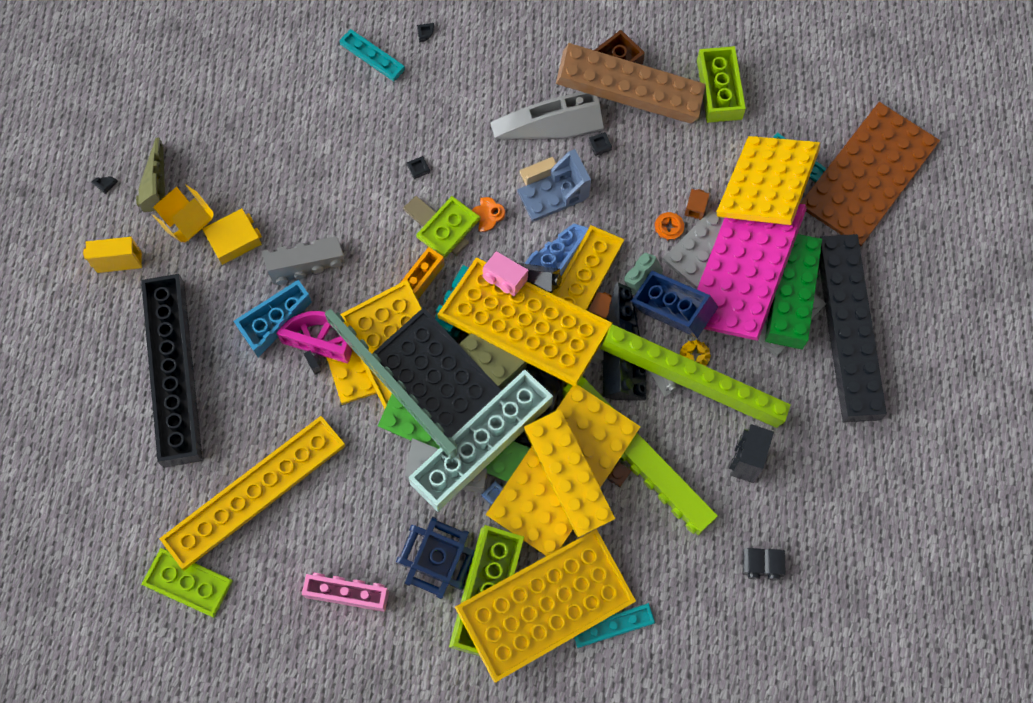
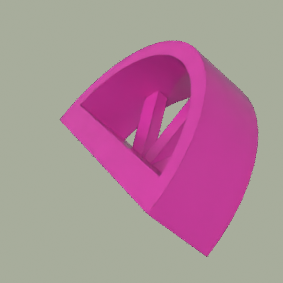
M310 311L296 315L285 322L276 333L282 344L305 351L311 350L314 354L347 364L350 361L352 348L341 336L327 342L323 341L330 327H332L326 319L325 312ZM324 325L317 338L311 337L308 327Z

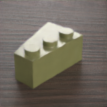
M472 333L459 344L501 390L527 368V362Z

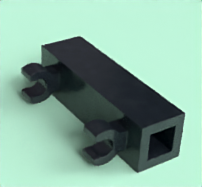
M517 263L528 269L527 282L549 293L560 287L562 281L560 268Z

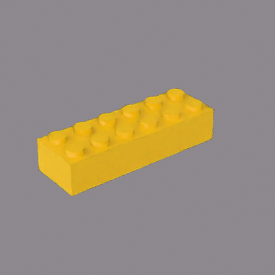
M559 409L524 426V431L577 538L613 521L615 517L561 410Z

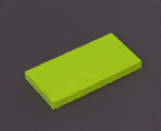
M160 548L141 585L214 618L233 580L196 563L183 571L169 551Z

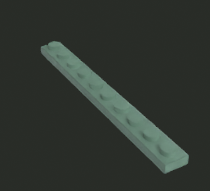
M331 308L324 313L326 319L336 332L451 460L458 455L457 444L451 437L447 438L443 434L445 431L438 422L433 423L430 419L432 418L430 413L425 408L421 409L417 405L419 402L414 395H408L405 392L406 387L400 380L396 382L392 377L394 376L392 371L387 366L383 367L380 364L381 360L376 353L371 354L369 352L366 342L363 339L359 341L355 330L351 326L347 327L344 324L345 320L338 312L335 314Z

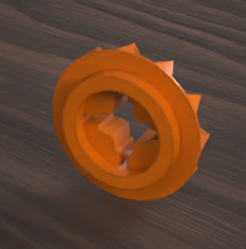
M663 213L655 221V232L659 234L660 238L663 237L667 241L669 239L675 240L684 231V222L676 213ZM669 221H671V226L674 227L671 228L670 232H668L667 227H664L668 225Z

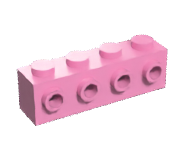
M313 573V575L306 574L302 595L308 599L385 612L389 591L385 588V585L379 583L367 585L361 580L350 582L345 581L343 577L333 576L332 579L325 577L321 573Z

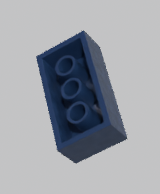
M655 271L650 272L631 300L641 313L696 338L700 336L719 307L711 295Z

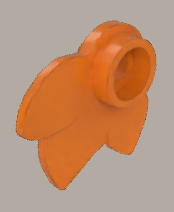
M490 197L481 198V205L472 209L473 212L480 216L479 232L493 229L496 222L503 220L505 217V208L501 204H496L494 199Z

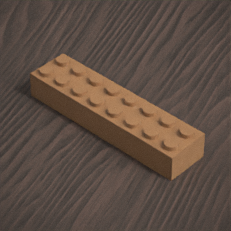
M568 43L563 50L556 80L557 85L691 124L699 118L705 89L704 83Z

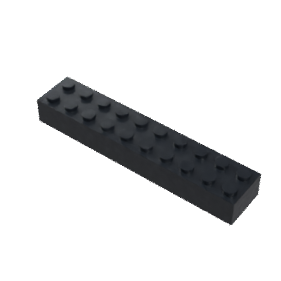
M858 234L820 236L822 244L819 269L824 302L826 303L825 309L842 422L879 421L887 415Z
M180 274L141 280L157 462L163 468L203 461L185 282Z

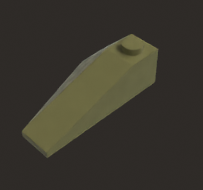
M159 137L155 138L138 188L139 195L136 196L137 206L143 212L156 211L153 207L165 197L164 145Z

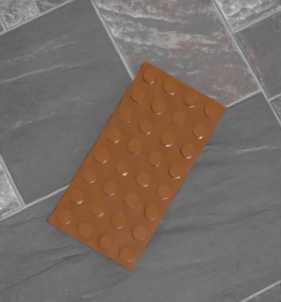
M878 102L800 204L806 205L807 213L840 235L858 234L861 247L940 140L886 105Z

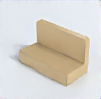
M551 157L521 169L520 175L525 185L551 176V168L556 162Z

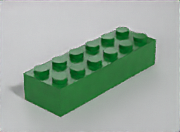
M797 234L769 310L765 342L801 350L807 344L822 244L821 238Z

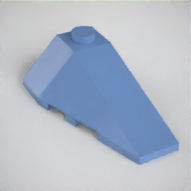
M572 224L558 234L556 240L544 244L545 247L539 252L537 250L533 252L524 264L560 268V275L562 276L589 228Z

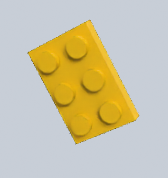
M353 349L348 364L327 358L342 405L377 394L360 357Z

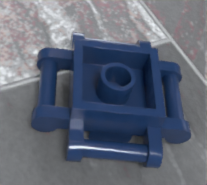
M432 516L427 530L416 525L410 526V534L400 557L398 556L396 559V563L410 568L404 584L408 586L410 584L442 599L448 585L463 591L465 586L463 583L471 566L475 550L464 545L469 534L468 531L456 529L437 521L438 518ZM436 528L459 538V542L433 532V529ZM417 536H423L414 561L407 560ZM463 553L466 557L457 579L454 580L452 575L460 555ZM417 571L441 581V586L437 587L414 577Z

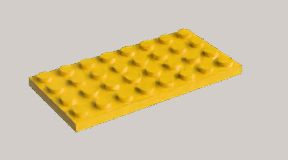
M476 257L437 314L438 318L469 334L472 333L576 387L612 323L529 282H526L515 296L505 293L500 287L488 283L483 278V266L487 262Z
M576 385V387L572 386L556 411L560 409L601 488L641 426L579 385ZM531 446L485 515L511 533L524 536V542L545 556H548L561 548L573 528Z
M595 529L455 606V609L495 683L636 602L598 530Z

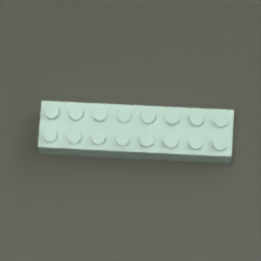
M526 370L522 371L451 437L457 444L458 455L451 460L439 448L408 477L410 485L439 512L524 431V426L534 422L552 405L553 395Z

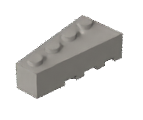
M337 236L314 240L311 245L299 243L291 249H285V246L278 247L276 252L271 253L268 250L261 251L267 272L274 285H283L288 280L294 278L302 279L307 274H318L326 268H337L342 263H345Z
M412 438L405 472L407 482H409L408 477L438 450L437 448ZM484 468L462 490L484 493L487 469Z

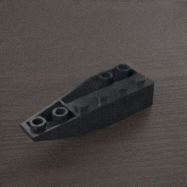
M616 283L609 306L607 321L640 337L635 307L631 302L633 298L631 288L621 283ZM603 351V397L612 400L645 401L646 369Z

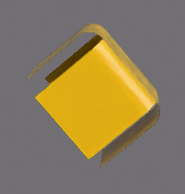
M187 185L186 187L194 195L190 202L176 186L153 207L169 227L173 224L178 227L179 230L172 233L163 221L153 215L163 229L180 242L189 241L213 218V211L197 191Z

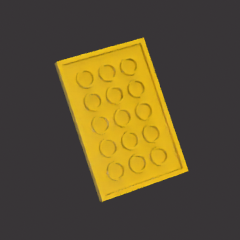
M748 136L717 209V217L792 225L818 156L820 142Z
M405 280L340 315L345 320L344 324L347 327L351 326L355 330L359 341L363 339L369 347L368 350L372 354L417 314L422 307L409 281ZM361 359L385 409L392 393Z

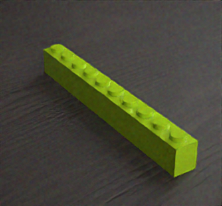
M613 324L610 326L601 344V350L775 428L786 421L791 404Z
M583 376L580 378L577 385L611 406ZM568 384L563 389V399L573 385ZM636 433L620 459L622 461L626 460L631 465L630 469L637 476L640 474L644 479V484L650 490L654 489L659 494L657 496L663 504H668L672 508L671 512L678 519L682 518L687 523L685 525L692 534L696 533L699 536L716 520L718 515Z

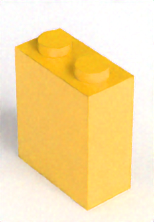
M242 208L202 228L222 265L262 245L260 238H262L258 228L254 229L251 224L254 223L249 213L245 214Z
M132 236L86 241V249L83 250L84 259L90 263V266L97 273L142 268V251Z

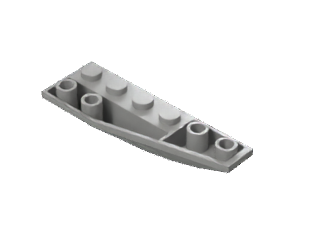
M584 92L546 100L490 122L495 139L572 138L604 130L598 97Z

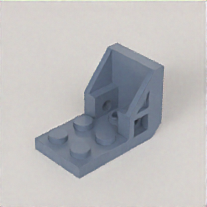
M574 149L569 151L551 168V176L519 188L517 192L532 222L586 200L590 194L591 179L577 151Z

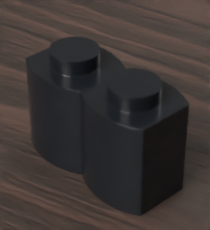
M744 548L743 575H748V579H760V576H768V580H780V577L786 575L785 550Z

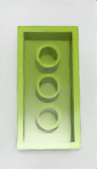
M735 46L699 49L697 66L700 82L705 84L703 103L707 123L742 120L746 107Z

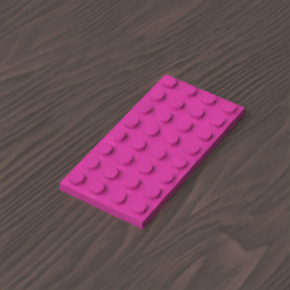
M799 204L792 225L724 218L697 290L711 295L719 306L704 329L756 341L759 340L805 215L806 205Z

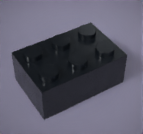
M750 424L747 430H743L734 449L737 453H735L729 469L732 470L731 476L751 483L755 482L764 469L774 431Z

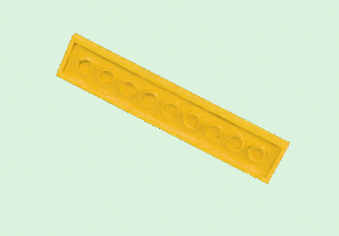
M322 416L318 417L160 537V541L182 570L185 571L345 447V443Z

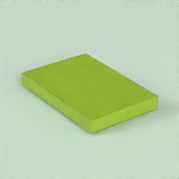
M451 196L416 234V238L445 259L480 221V216Z

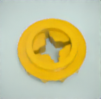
M696 339L688 341L682 346L680 355L694 361V355L690 353H693L696 348L697 353L701 355H698L695 362L704 366L709 363L711 357L710 350L704 342Z

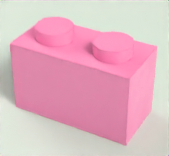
M496 251L483 266V278L488 283L500 287L503 292L515 296L528 280V269Z

